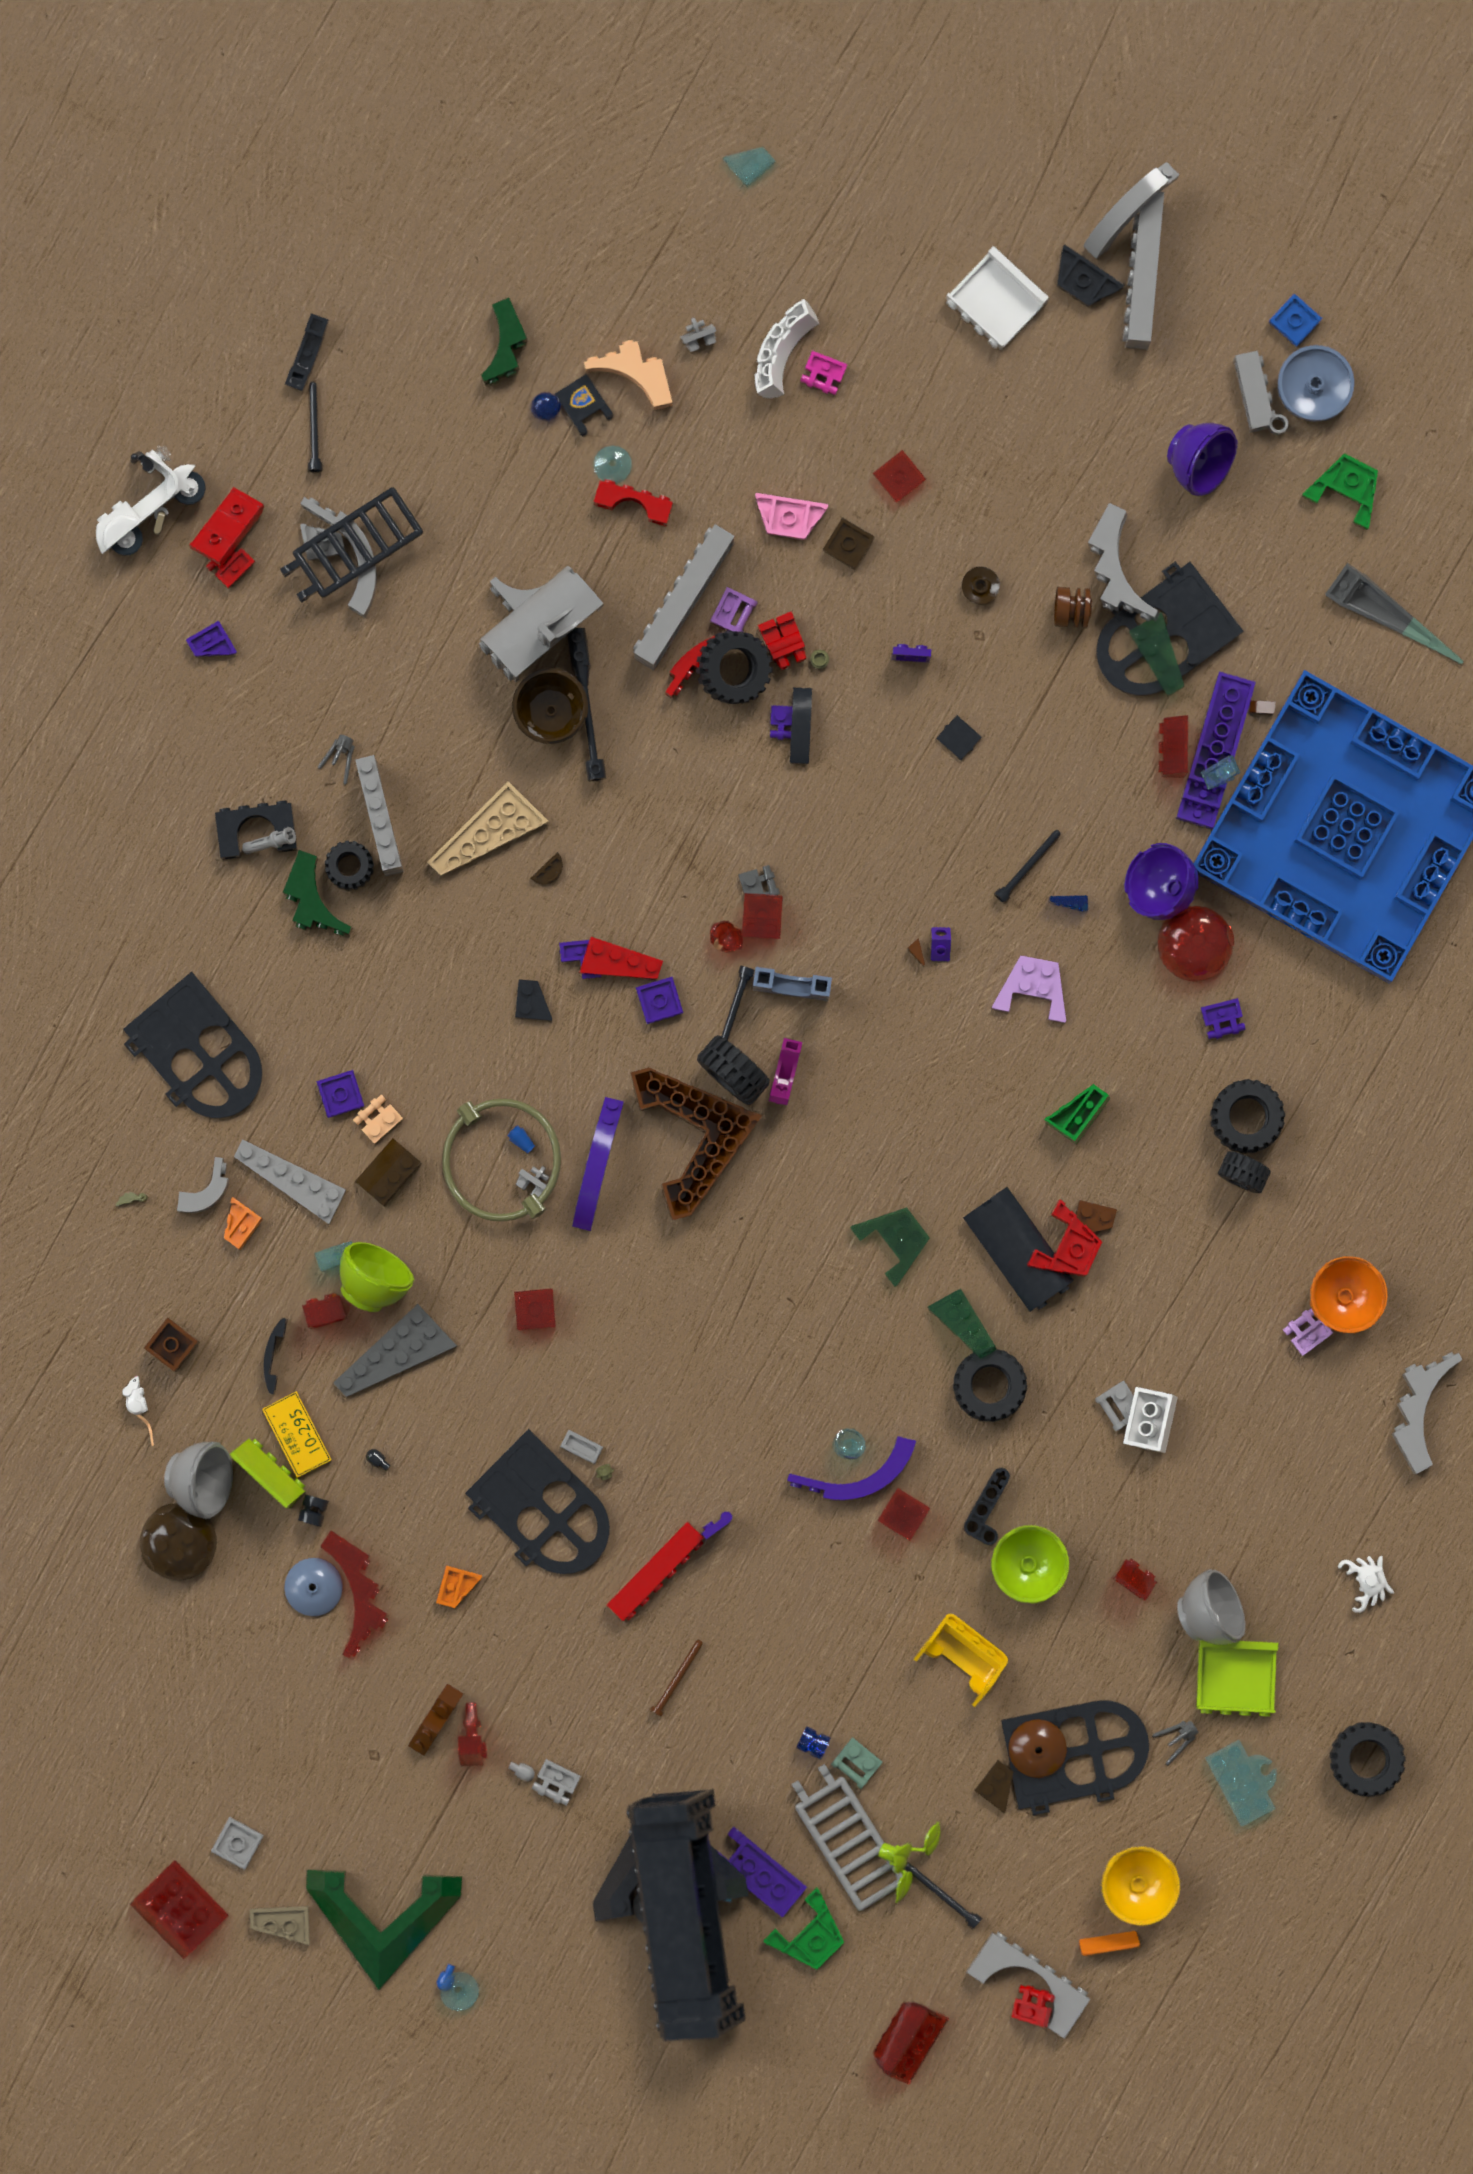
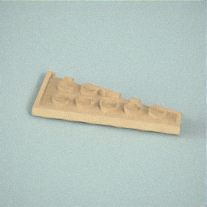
M507 782L427 863L440 876H443L549 821L513 785Z

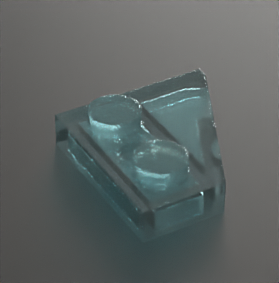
M764 147L723 158V161L746 187L775 163V160Z

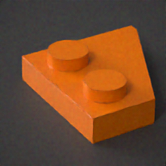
M232 1197L224 1239L241 1250L263 1219Z

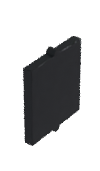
M956 715L948 725H945V729L936 739L958 759L962 760L969 751L973 750L974 745L982 736Z

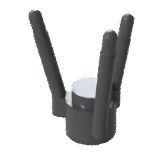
M340 734L322 759L318 769L322 768L335 749L337 752L332 765H335L341 753L346 754L348 751L343 782L347 784L352 753L355 748L352 746L354 740Z
M1182 1721L1175 1726L1153 1734V1737H1157L1181 1728L1178 1730L1180 1735L1169 1742L1168 1746H1172L1182 1738L1186 1741L1168 1759L1166 1765H1169L1191 1741L1196 1739L1195 1735L1199 1732L1192 1721L1187 1723Z

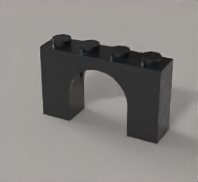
M287 800L277 801L276 805L260 803L254 808L244 805L239 806L238 810L221 808L219 812H215L220 858L222 860L241 858L239 831L242 825L249 819L264 818L270 821L275 831L278 832L283 831L286 827H291L296 835L293 806ZM297 839L293 844H283L282 847L277 848L278 852L297 851Z

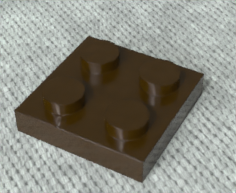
M842 517L822 551L855 570L875 536Z

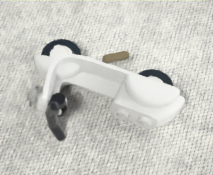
M158 445L155 451L152 450L145 455L141 451L133 453L130 459L131 463L135 464L139 461L142 469L148 473H152L156 469L164 475L165 480L132 508L126 501L124 503L119 501L112 507L113 512L109 515L104 513L97 519L99 523L96 525V541L101 553H105L110 548L123 556L136 553L143 542L142 532L138 525L154 513L156 519L154 534L159 535L165 514H169L167 509L162 506L173 497L186 505L199 502L205 494L206 486L202 476L192 471L196 465H181L172 471L165 464L166 461L169 462L171 460L169 458L171 453L165 446L161 448Z

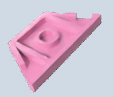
M760 493L755 495L766 532L770 535L805 540L828 509V504Z

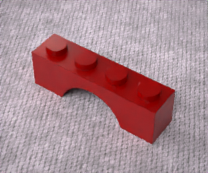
M600 480L593 502L594 506L612 511L622 502L633 501L640 504L646 510L648 522L667 527L673 507V502L670 501V498L662 495L658 498L652 496V493L649 491L641 490V492H638L629 485L621 487L615 485L616 482L612 480Z

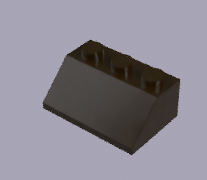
M392 1138L355 1182L381 1205L385 1206L422 1163Z

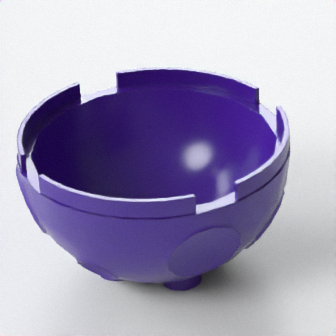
M1167 843L1153 844L1146 851H1140L1129 865L1125 877L1124 887L1125 893L1128 894L1130 900L1129 904L1137 913L1153 920L1170 919L1183 912L1194 900L1195 892L1198 889V872L1192 860L1181 849Z

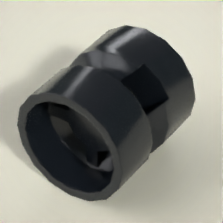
M305 1494L302 1503L304 1509L300 1510L298 1521L322 1527L324 1520L322 1513L327 1510L329 1501ZM312 1505L317 1507L316 1512L310 1511Z

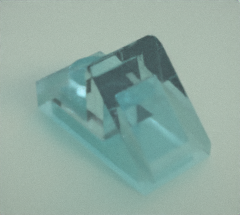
M1232 755L1205 769L1201 774L1207 788L1212 789L1235 779L1234 776L1239 774L1240 770Z

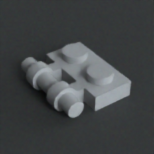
M546 1759L537 1776L543 1779L544 1782L542 1785L535 1782L532 1789L541 1796L545 1795L553 1799V1802L557 1804L560 1802L567 1806L569 1798L563 1796L565 1791L573 1793L581 1776ZM549 1783L560 1788L558 1793L547 1788Z

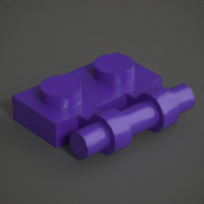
M771 705V725L778 726V731L770 730V738H778V740H783V738L791 739V731H784V726H792V706Z
M1238 998L1200 1008L1205 1027L1213 1025L1214 1030L1207 1032L1208 1039H1220L1224 1035H1236L1240 1031L1246 1030L1244 1023L1237 1024L1236 1019L1243 1017ZM1230 1022L1229 1027L1220 1029L1219 1023Z

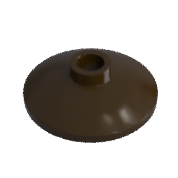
M979 566L970 569L962 580L963 594L969 601L975 604L991 602L995 599L1000 589L998 576L987 567ZM980 583L984 585L982 590L977 588V585Z

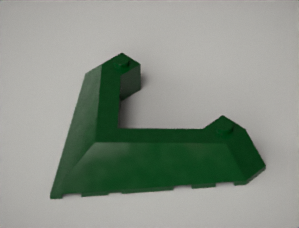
M307 1869V1891L378 1990L462 1894V1876L423 1875L422 1895L381 1931L345 1891L346 1871Z

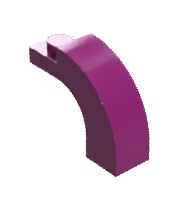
M784 1038L769 1101L788 1105L803 1042Z

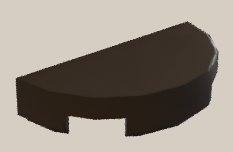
M557 852L530 879L542 885L551 884L556 881L563 869L562 858Z

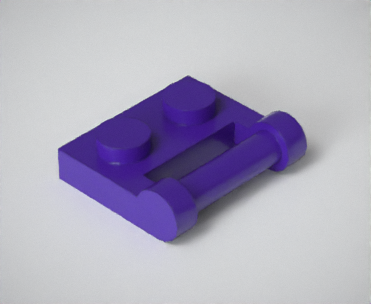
M723 1512L721 1519L715 1524L711 1521L703 1527L705 1530L702 1533L703 1536L708 1539L732 1520L731 1513Z

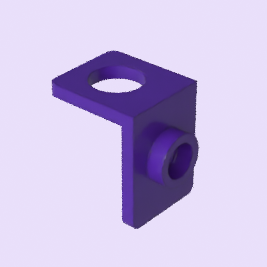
M932 927L931 961H950V928ZM937 932H944V933H946V935H944V936H939V935H937L936 933H937Z

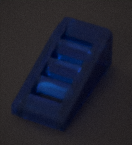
M1087 895L1050 896L1048 899V903L1088 912Z

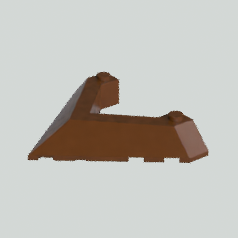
M649 1067L630 1072L640 1111L660 1107L705 1132L681 1178L661 1184L672 1221L691 1216L762 1115Z

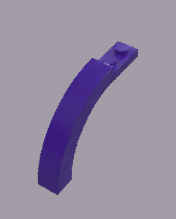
M608 1097L604 1099L588 1156L572 1227L591 1231L624 1101Z
M897 1436L891 1455L883 1466L871 1476L858 1482L832 1484L794 1474H789L787 1481L791 1482L790 1486L802 1488V1485L809 1486V1491L817 1493L824 1490L823 1498L849 1500L864 1497L882 1489L898 1476L909 1461L916 1441Z

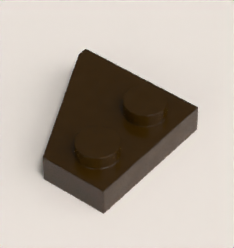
M998 1759L974 1791L1005 1813L1013 1770Z

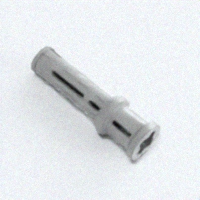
M286 827L280 832L273 831L267 837L245 842L242 845V849L246 855L270 847L280 848L283 844H293L296 841V835L291 827Z

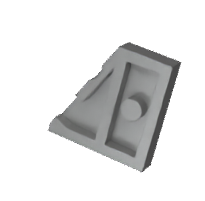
M300 524L304 543L325 530ZM335 532L334 535L344 548L341 533ZM328 538L318 543L326 557L338 555ZM312 548L306 551L308 561L318 559Z

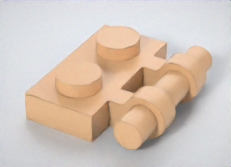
M382 1094L377 1099L371 1100V1104L364 1110L361 1109L357 1113L358 1116L353 1119L357 1125L363 1120L367 1125L362 1131L374 1144L403 1120L391 1104L385 1109L381 1106L386 1101ZM377 1109L380 1114L371 1121L368 1116Z

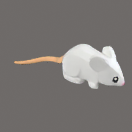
M136 1376L123 1389L122 1393L126 1397L127 1410L147 1425L151 1444L154 1446L151 1425L141 1415L148 1411L146 1399L143 1397L144 1389L139 1388V1377Z

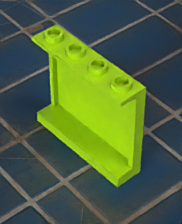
M1199 1640L1196 1709H1201V1713L1212 1714V1710H1220V1714L1232 1715V1711H1239V1715L1250 1716L1251 1712H1259V1716H1270V1713H1275L1276 1654L1278 1643L1238 1641L1226 1645H1216Z

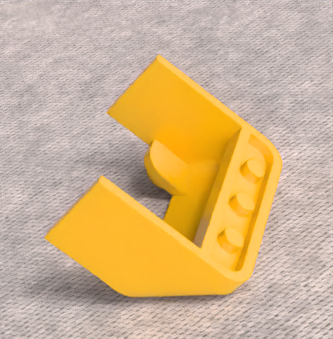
M947 1614L913 1659L917 1662L924 1652L932 1658H937L942 1653L971 1676L969 1680L971 1689L978 1694L972 1704L974 1707L991 1689L1008 1663L1005 1653L954 1614Z

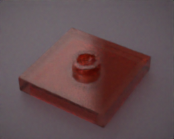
M903 450L873 472L874 477L895 503H898L926 481V478Z

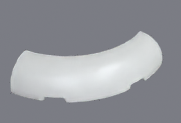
M805 299L786 311V316L778 324L775 323L760 348L757 358L758 368L757 373H755V384L757 393L762 397L775 398L784 395L783 372L786 361L797 342L809 330L819 324L814 311Z

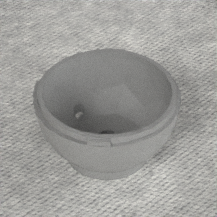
M201 1442L186 1448L181 1453H176L171 1457L166 1467L164 1479L166 1492L191 1515L204 1519H210L224 1507L232 1488L233 1468L228 1451L219 1442Z
M1209 1569L1199 1574L1189 1584L1184 1596L1177 1603L1179 1619L1184 1630L1195 1641L1203 1640L1216 1645L1238 1642L1245 1635V1616L1233 1585L1224 1574L1217 1570Z

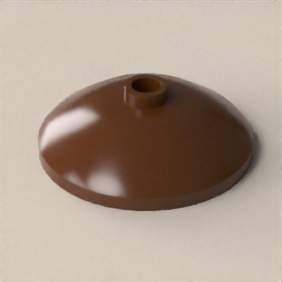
M1034 1719L1024 1722L1016 1728L1009 1741V1756L1017 1770L1029 1777L1042 1778L1055 1773L1062 1766L1066 1758L1067 1744L1063 1733L1056 1725L1046 1720ZM1036 1747H1041L1042 1752L1036 1753Z

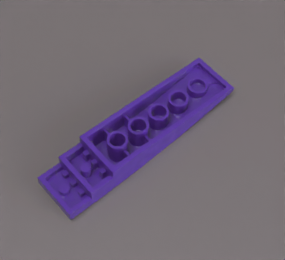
M1219 671L1176 819L1209 829L1214 828L1256 682Z

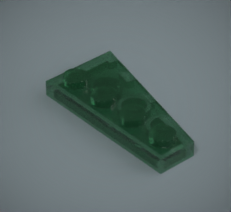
M1161 612L1156 622L1150 620V622L1146 621L1130 630L1129 634L1167 697L1184 688V683Z

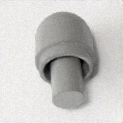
M511 1762L508 1769L515 1772L514 1775L523 1781H530L534 1778V1769L524 1763L517 1765Z

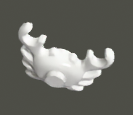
M1370 1556L1367 1557L1370 1565L1360 1558H1357L1356 1561L1362 1565L1361 1567L1349 1560H1342L1338 1564L1339 1569L1344 1564L1349 1566V1570L1346 1572L1347 1575L1354 1572L1358 1573L1356 1580L1360 1584L1359 1590L1364 1592L1365 1595L1355 1598V1601L1361 1602L1359 1609L1352 1608V1611L1355 1613H1361L1366 1609L1370 1597H1373L1372 1606L1376 1604L1378 1594H1380V1599L1384 1601V1588L1390 1594H1394L1383 1572L1382 1556L1378 1558L1377 1566Z

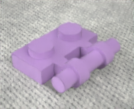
M1312 1308L1302 1312V1316L1295 1321H1290L1288 1326L1283 1329L1287 1336L1292 1332L1295 1333L1296 1337L1291 1342L1302 1356L1333 1334V1331L1320 1320L1315 1322L1312 1318L1315 1316ZM1307 1321L1310 1326L1301 1332L1298 1327Z

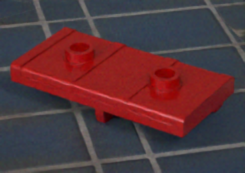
M233 487L195 539L189 544V547L220 566L221 564L223 565L261 516L265 508L264 504Z

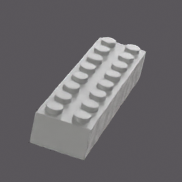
M1160 192L1150 200L1133 219L1132 230H1136V233H1133L1131 239V249H1134V251L1131 252L1129 267H1132V270H1130L1127 283V286H1131V289H1128L1126 295V304L1129 307L1125 311L1124 323H1127V326L1123 330L1122 341L1126 342V348L1148 350L1151 343L1164 192Z
M716 524L713 528H708L704 535L703 544L699 543L694 551L693 560L689 559L684 566L683 576L679 575L675 580L673 592L669 591L663 600L664 606L662 609L659 607L653 616L654 622L652 625L649 623L643 632L644 638L642 641L638 640L633 647L634 659L653 671L734 544L735 536Z

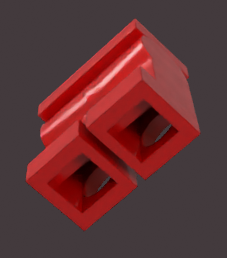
M792 611L776 617V623L774 619L758 625L759 633L769 650L768 652L773 663L776 662L780 670L790 667L787 657L794 655L797 663L806 660L805 644Z

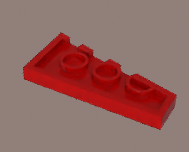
M590 937L579 974L656 980L658 979L663 961Z

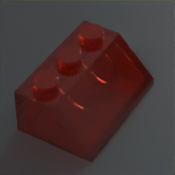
M1188 715L1163 718L1162 723H1159V734H1162V742L1158 744V753H1162V761H1158V772H1162V777L1185 778L1188 773Z

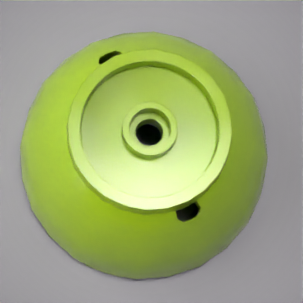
M356 1242L347 1246L342 1253L339 1265L342 1283L341 1293L351 1304L362 1310L379 1312L383 1307L399 1301L413 1285L414 1276L402 1260L384 1248L370 1243Z

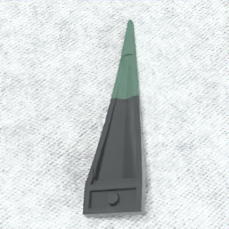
M1349 563L1345 565L1325 595L1340 606L1387 626L1463 664V660L1366 574L1360 572Z

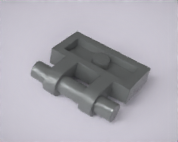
M770 865L762 867L764 875L761 876L758 875L757 869L738 874L749 912L767 907L766 899L770 897L773 904L781 902L779 898L780 891L779 888H776L774 882L775 875L774 872H771ZM761 882H767L769 891H763Z

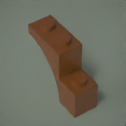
M447 1683L408 1746L425 1756L459 1703L463 1693Z

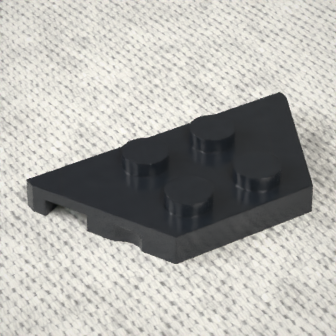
M1063 245L1057 287L1087 307L1124 287V284L1067 245Z

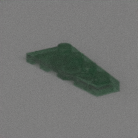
M961 1288L927 1307L940 1322L946 1325L956 1337H959L980 1359L997 1350Z

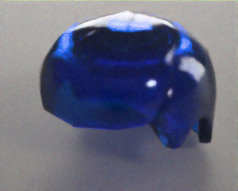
M542 392L532 399L530 410L535 418L549 421L556 418L559 414L560 400L550 392Z

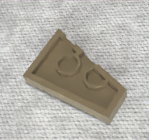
M309 1907L250 1908V1929L310 1945Z

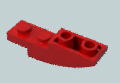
M708 639L690 649L673 666L669 673L674 679L665 691V695L671 699L674 695H679L683 689L681 684L685 679L688 681L694 672L691 669L699 667V662H696L697 657H701L702 652H700L702 646L706 647Z

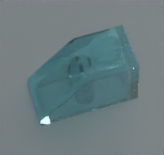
M352 1241L314 1253L320 1271L325 1272L339 1267L342 1253L347 1246L352 1244Z

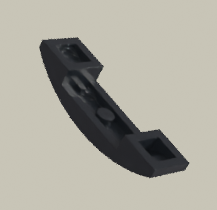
M310 314L304 330L305 334L293 366L290 368L285 385L300 391L304 390L320 351L329 319Z
M793 687L791 764H809L812 688Z
M282 1318L277 1323L269 1337L265 1350L264 1378L271 1395H275L278 1380L277 1375H271L277 1337L285 1338L287 1318Z

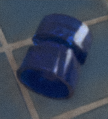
M806 1726L796 1748L805 1753L810 1751L811 1756L821 1760L831 1737L823 1733L817 1735L816 1730Z

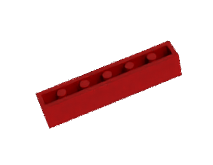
M686 1522L611 1599L607 1606L622 1621L625 1619L629 1621L636 1614L634 1609L638 1605L643 1607L650 1599L648 1595L652 1591L656 1593L663 1586L661 1581L665 1577L670 1579L677 1571L674 1568L679 1563L683 1565L690 1558L688 1555L692 1549L697 1551L704 1544L701 1541L704 1537Z

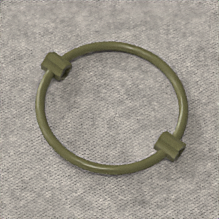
M493 1099L475 1106L469 1101L460 1106L457 1110L460 1118L455 1122L446 1138L442 1156L445 1181L456 1201L475 1216L490 1221H511L528 1214L532 1219H535L547 1210L543 1203L552 1193L561 1167L560 1145L555 1131L548 1120L532 1106L513 1099ZM498 1106L517 1108L533 1116L547 1132L553 1150V1169L549 1182L539 1197L536 1194L527 1197L521 1203L524 1207L523 1209L506 1214L486 1212L469 1203L458 1191L450 1169L451 1148L460 1128L464 1123L467 1126H471L478 1122L482 1117L479 1113L480 1111Z

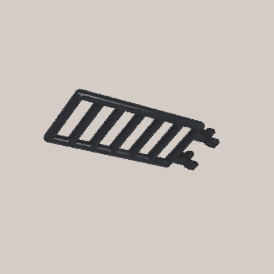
M391 487L293 551L295 560L283 566L280 570L286 578L293 571L301 567L313 584L296 594L301 603L317 592L322 598H325L421 536L423 530L397 490ZM391 496L414 530L405 537L382 504L383 501ZM374 507L377 508L398 542L390 547L387 546L366 512ZM358 517H360L382 550L381 553L373 558L350 524ZM343 527L366 561L357 568L334 535L335 532ZM326 538L329 539L350 573L342 578L339 577L318 543ZM310 548H312L334 582L325 589L302 555Z

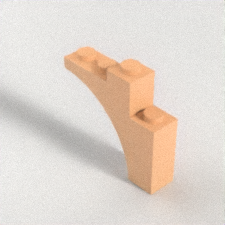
M628 340L623 342L619 346V354L610 352L605 355L606 357L598 358V356H594L584 362L586 373L610 372L634 382L647 395L654 411L672 406L662 359L653 357L643 363L638 341Z

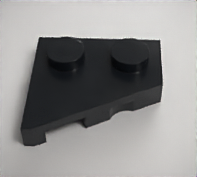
M519 979L515 1018L552 1021L551 1013L538 981Z

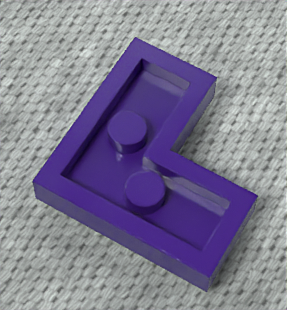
M589 940L559 943L561 963L580 961L582 964ZM582 974V980L601 978V975Z

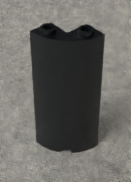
M1005 1187L963 1217L1029 1312L1035 1308L1039 1311L1047 1305L1046 1300L1057 1292L1061 1295L1070 1289L1068 1285L1074 1281L1070 1274L1027 1266L1035 1249L1053 1258L1055 1253L1008 1187Z

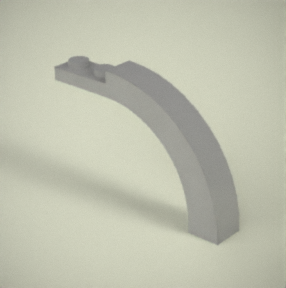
M304 497L300 503L304 509L331 526L347 516L340 511L338 516L335 517L336 513L329 508L324 510L319 506L320 503L311 497L309 500ZM352 521L350 523L373 558V552L367 538L358 525ZM344 527L338 530L354 548L358 566L366 562ZM376 565L358 576L356 590L348 603V607L364 618L370 610L376 592Z

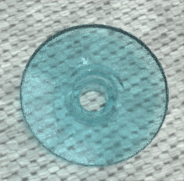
M607 446L601 449L595 456L594 470L602 481L608 479L619 483L630 474L632 467L631 458L623 448ZM611 460L616 461V465L610 466L609 462Z
M464 1972L449 1975L443 1981L440 1989L443 2003L455 2011L470 2008L476 2002L479 1994L476 1980ZM461 1987L460 1992H455V1989Z

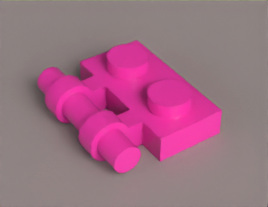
M812 351L805 370L810 371L811 375L810 377L802 375L800 381L806 383L808 387H816L823 390L822 392L826 394L836 395L838 388L831 386L832 382L841 383L847 364ZM817 374L827 378L826 383L816 380Z

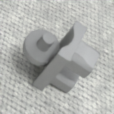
M692 318V324L686 326L687 332L694 331L680 336L682 342L692 352L699 349L696 340L703 337L706 345L715 343L714 332H716V329L712 324L699 329V327L705 326L704 321L696 322L695 318Z
M533 1166L530 1171L536 1175L535 1177L521 1169L516 1185L525 1190L530 1182L533 1183L536 1187L531 1195L536 1194L539 1197L547 1186L539 1179L547 1181L549 1176L544 1174L546 1168L542 1166L538 1170Z

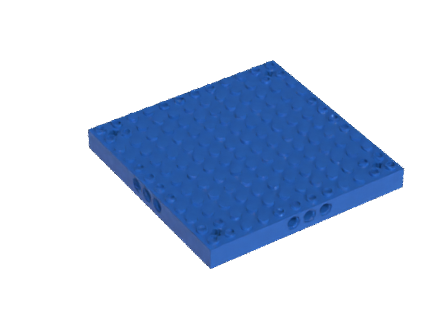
M1304 670L1193 864L1197 869L1198 875L1390 984L1473 840V765ZM1312 694L1315 701L1308 702L1306 695ZM1212 858H1213L1214 860H1215L1216 858H1219V859H1220V860H1219V863L1221 864V866H1220V865L1214 866V865H1213L1214 862L1212 861ZM1385 953V958H1387V961H1380L1381 957L1379 956V954Z

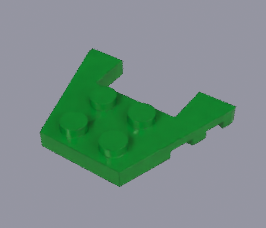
M1344 453L1303 493L1302 497L1317 504L1324 489L1328 487L1361 504L1353 523L1368 530L1378 470Z
M816 1887L804 1900L818 1915L791 1942H788L776 1928L763 1942L817 1970L844 1943V1940L819 1889Z

